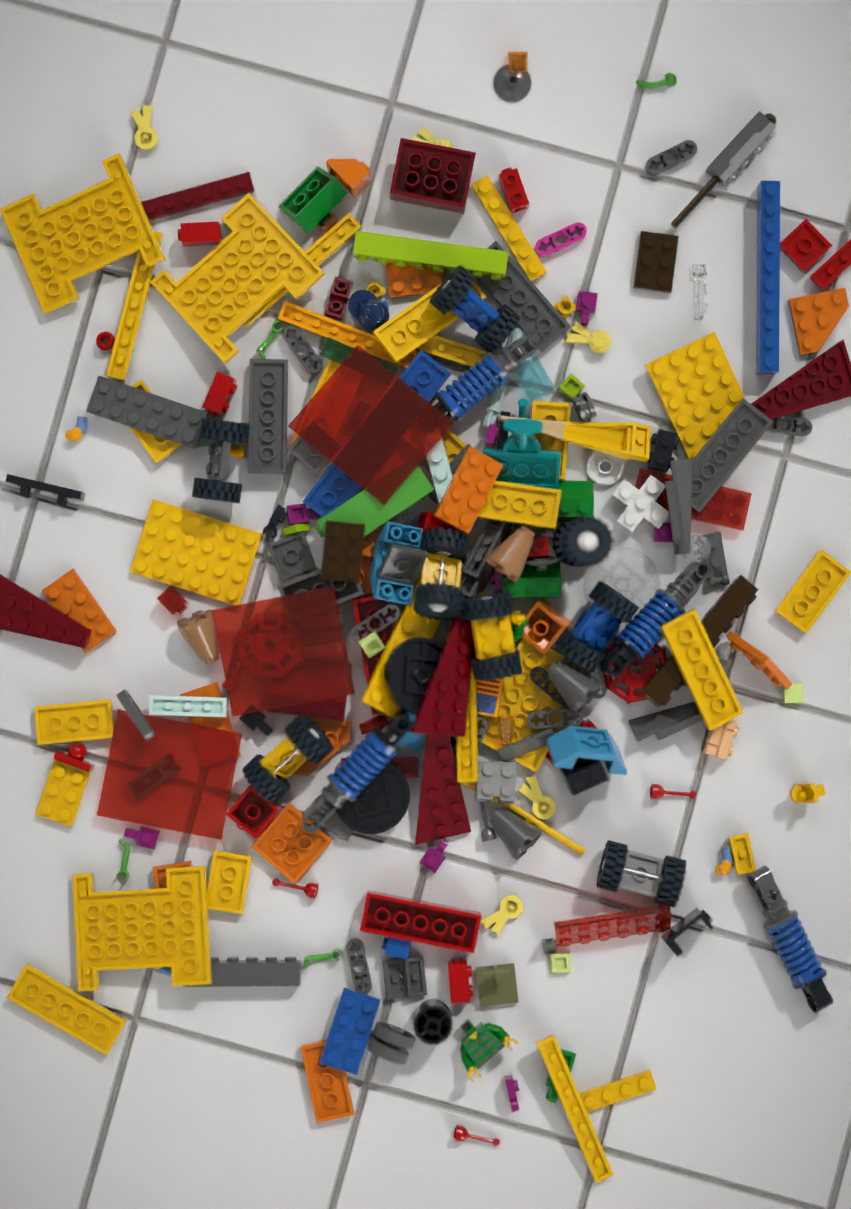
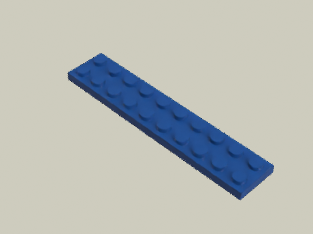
M421 350L302 502L321 517H324L356 496L429 404L435 393L440 390L451 376V373Z

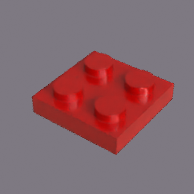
M807 219L802 221L780 242V250L803 273L832 247Z

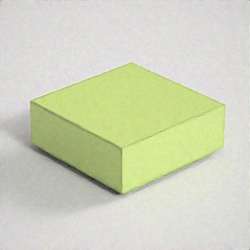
M375 631L359 641V644L369 658L385 648Z
M794 683L788 690L783 687L784 703L804 702L803 683Z
M569 952L550 953L551 973H571Z

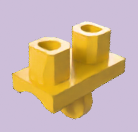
M795 783L790 791V798L795 803L819 802L818 797L825 796L823 784Z

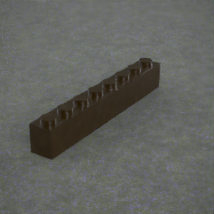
M742 575L735 578L701 619V623L713 648L721 640L718 637L723 632L726 634L733 626L731 622L734 618L738 619L745 612L744 606L747 603L750 605L757 597L755 593L758 589ZM672 654L640 691L656 707L665 706L672 698L669 695L674 690L677 692L684 684L682 682L684 678Z

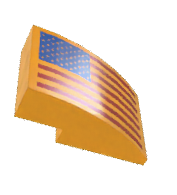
M504 679L476 680L477 714L498 718Z

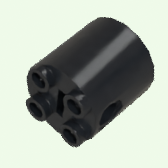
M436 998L422 1002L414 1013V1031L423 1043L429 1045L440 1044L450 1036L452 1031L451 1011L443 1001Z

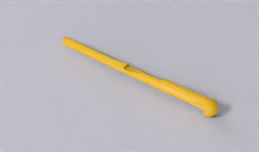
M460 782L475 791V782ZM493 796V800L490 802L494 804L500 797ZM500 803L514 813L524 817L526 822L535 825L580 855L584 854L585 848L514 803Z

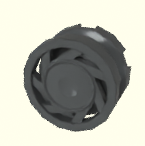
M587 392L581 394L580 397L575 396L571 398L581 422L587 421V418L590 416H597Z

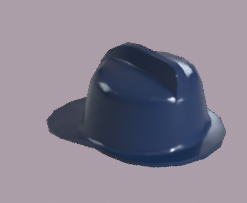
M358 290L349 298V312L365 329L375 331L389 321L388 309L370 291Z

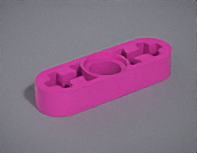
M576 222L539 239L535 244V253L540 257H547L583 240L587 233L586 226L583 223ZM576 227L578 230H583L581 236L575 234L571 236L572 241H570L569 235L574 233ZM563 235L566 238V243L563 245L557 244L555 241L556 236ZM549 239H552V244L555 247L554 249H552L551 245L547 247L546 252H544L543 250H539L541 246L540 244L543 243V245L546 246L550 244Z

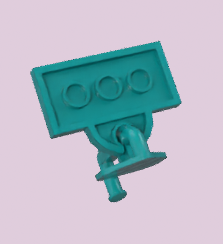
M519 399L518 418H527L529 401L527 399ZM534 419L505 420L504 430L513 435L509 436L504 442L503 449L483 448V454L503 464L495 481L559 490L561 451H541L539 441L533 436V434L543 430V423Z

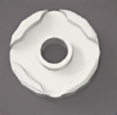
M595 450L587 459V475L598 485H612L620 479L624 472L623 459ZM601 462H608L610 470L603 472L600 469Z

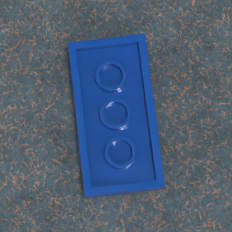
M345 987L343 988L320 1059L321 1064L357 1075L381 999Z

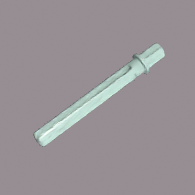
M515 328L512 331L507 348L523 336L522 329ZM502 382L501 388L495 386L496 391L492 394L489 407H486L487 413L483 425L489 428V424L495 425L497 416L501 413L499 410L508 382Z

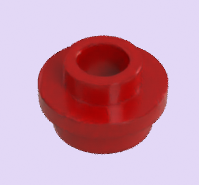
M107 331L101 332L96 338L97 346L103 351L113 348L115 342L113 334ZM105 338L109 339V343L107 345L103 344V340Z

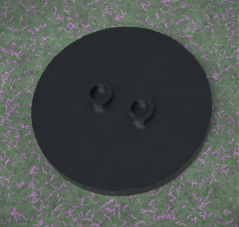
M415 637L399 643L391 651L385 664L384 679L388 694L399 708L413 715H416L418 709L420 710L422 706L423 696L434 669L437 668L439 655L444 650L442 645L432 639Z
M386 763V766L381 769L380 773L376 774L374 779H371V782L366 785L364 790H361L355 801L352 802L347 799L344 802V806L337 808L336 812L349 828L364 834L386 832L402 820L410 802L408 781L403 772L394 763Z

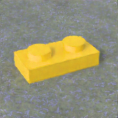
M743 833L728 836L736 874L740 875L755 871L756 866L749 834Z

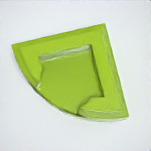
M307 523L295 524L284 528L283 534L287 536L309 531L310 526Z

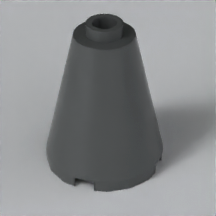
M554 662L548 668V677L575 715L584 709L582 706L589 704L602 687L597 682L563 662L558 664Z
M503 807L500 809L495 808L489 815L491 817L489 820L515 860L521 858L527 852L526 850L530 846L532 847L542 835L539 829Z

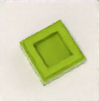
M570 373L558 389L571 399L577 396L585 385Z

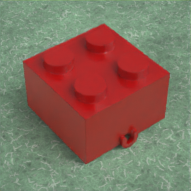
M250 784L226 815L238 824L237 827L240 830H245L254 839H257L283 807L278 803H270L268 799L265 800Z

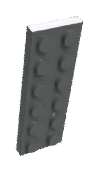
M497 241L487 248L505 251ZM509 255L505 278L493 280L490 279V276L484 275L481 278H477L501 306L506 304L520 316L517 325L525 334L534 329L544 333L546 340L544 345L539 348L541 353L571 328ZM538 333L533 334L531 341L537 344L540 341V335Z
M250 359L248 473L287 474L288 359Z
M99 375L86 410L87 413L196 449L200 439L202 418H207L208 412Z
M744 398L740 400L692 460L691 507L699 513L773 423L772 420Z

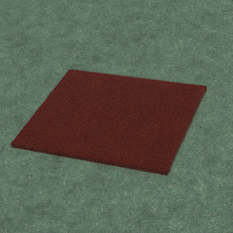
M357 345L288 427L380 503L385 505L453 426L454 422Z
M334 586L212 610L232 716L355 694Z
M118 709L97 816L222 840L240 743L243 737L242 733L144 714L156 733V736L147 741L127 711Z

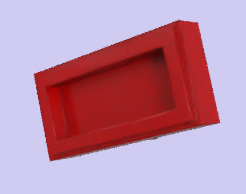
M81 743L72 744L68 749V754L56 751L53 757L55 760L87 772L92 771L95 765L84 760L87 750Z

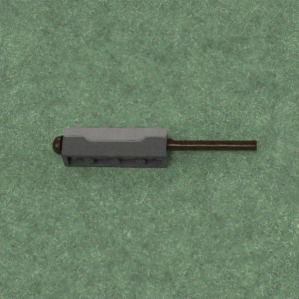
M759 111L713 160L705 171L712 178L670 223L673 228L676 229L716 184L721 186L726 182L730 184L736 177L734 173L738 169L742 171L749 163L747 159L751 155L755 157L762 149L760 145L764 141L767 143L775 135L773 131L776 128V117L773 114L767 113L763 115Z

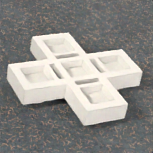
M650 475L640 490H638L623 479L612 496L625 504L627 508L616 522L631 533H633L643 518L659 529L669 516V511L655 502L664 490L665 485Z

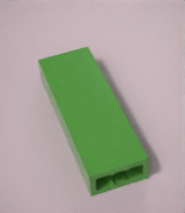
M411 458L316 522L318 527L315 529L322 538L325 536L326 521L365 524V538L382 527L386 522L391 521L434 492V488L415 460Z

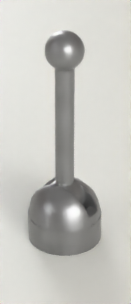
M478 801L485 826L481 832V840L484 842L497 839L494 829L488 826L484 803Z

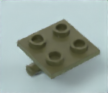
M514 963L476 967L480 1006L518 1002Z

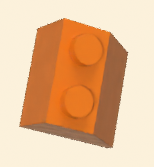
M328 159L326 161L328 172L354 198L371 182L370 169L363 161L359 162L356 159Z
M542 598L525 616L529 621L524 627L523 638L545 655L572 622Z

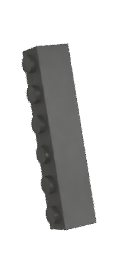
M211 957L212 984L186 985L183 987L300 986L301 960H296V957H285V960H277V957H266V960H258V957H247L246 960H239L238 957H228L227 960Z

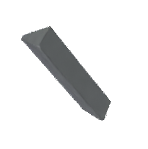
M548 728L499 748L497 751L502 762L510 761L546 746V739L554 735L553 730Z

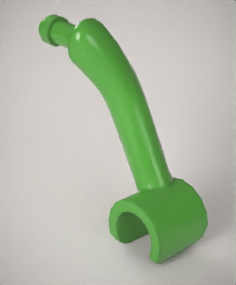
M672 73L665 74V80L657 82L636 80V84L639 87L647 89L660 86H674L677 83L676 75Z
M278 320L273 322L272 332L256 350V352H259L261 359H266L262 350L270 345L277 333L283 332V328L275 329V325L280 323Z
M120 839L118 842L125 849L122 857L121 871L116 876L118 877L120 873H125L126 878L123 880L125 882L129 878L127 865L131 847L130 843L127 844Z
M335 948L331 953L305 956L302 968L307 969L309 961L331 958L334 961H339L340 959L334 956V952H343L340 948Z

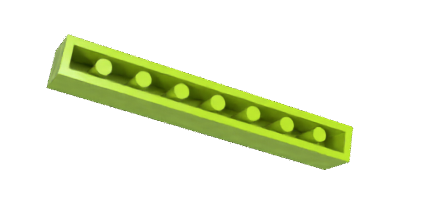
M356 231L353 257L357 258V261L360 262L374 260L377 264L386 265L387 262L395 263L397 267L411 265L418 270H425V267L433 268L435 272L453 271L457 266L461 265L474 277L481 278L484 275L490 276V279L493 280L505 278L509 251Z

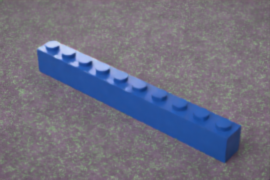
M760 181L757 186L756 375H776L779 372L780 181Z

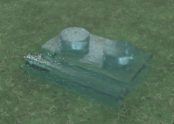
M536 355L518 365L519 369L517 371L513 370L515 377L530 402L555 389Z

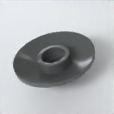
M510 64L501 67L494 77V89L497 95L509 102H516L525 98L531 89L529 72L526 69L525 71H510ZM511 78H515L516 82L510 83L509 80Z
M560 557L527 558L525 564L534 566L536 571L547 570V566L558 562Z

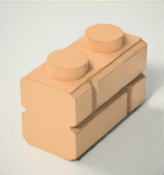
M730 720L714 730L708 731L702 752L726 760L728 756L731 757L734 748L731 743L739 732L737 722Z

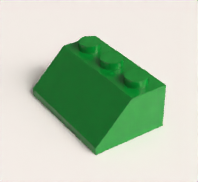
M317 166L278 207L299 228L309 233L343 200L347 191L334 176Z
M559 480V490H562L557 519L594 517L593 481Z
M560 560L547 566V570L536 571L534 566L525 564L521 577L516 583L508 579L503 573V592L511 593V598H560Z

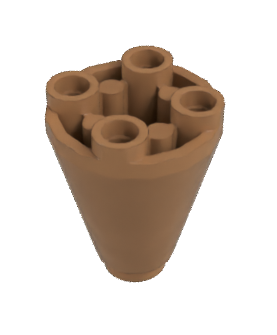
M522 526L521 529H517L487 556L485 562L491 565L492 569L500 574L501 572L504 573L508 579L516 583L521 577L535 534Z
M212 609L204 612L199 610L192 613L193 617L189 619L182 618L176 622L178 630L201 661H204L205 665L219 660L215 615Z

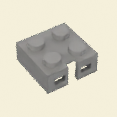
M478 760V782H475L474 801L490 802L493 800V796L500 797L497 799V803H514L517 763Z

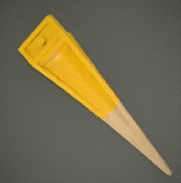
M499 416L498 420L504 422V421L507 420V419H527V418H518V417H509V416ZM539 420L543 423V430L539 432L541 434L628 460V458L642 462L649 460L651 426L634 422L595 423Z

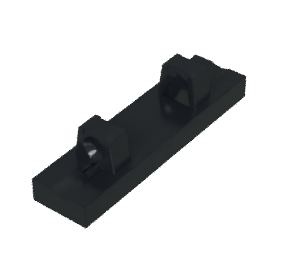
M7 474L6 482L21 486L20 497L29 498L32 488L57 494L56 505L66 507L68 498L84 501L85 493L82 491Z

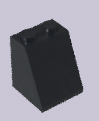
M577 757L572 769L559 768L568 790L573 796L609 780L601 761L597 759Z

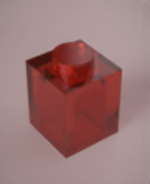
M172 585L157 598L172 615L177 613L181 615L188 608L186 605L189 602Z

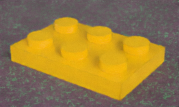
M54 759L35 814L72 827L91 771L87 772Z
M214 850L207 890L208 909L243 914L253 856Z

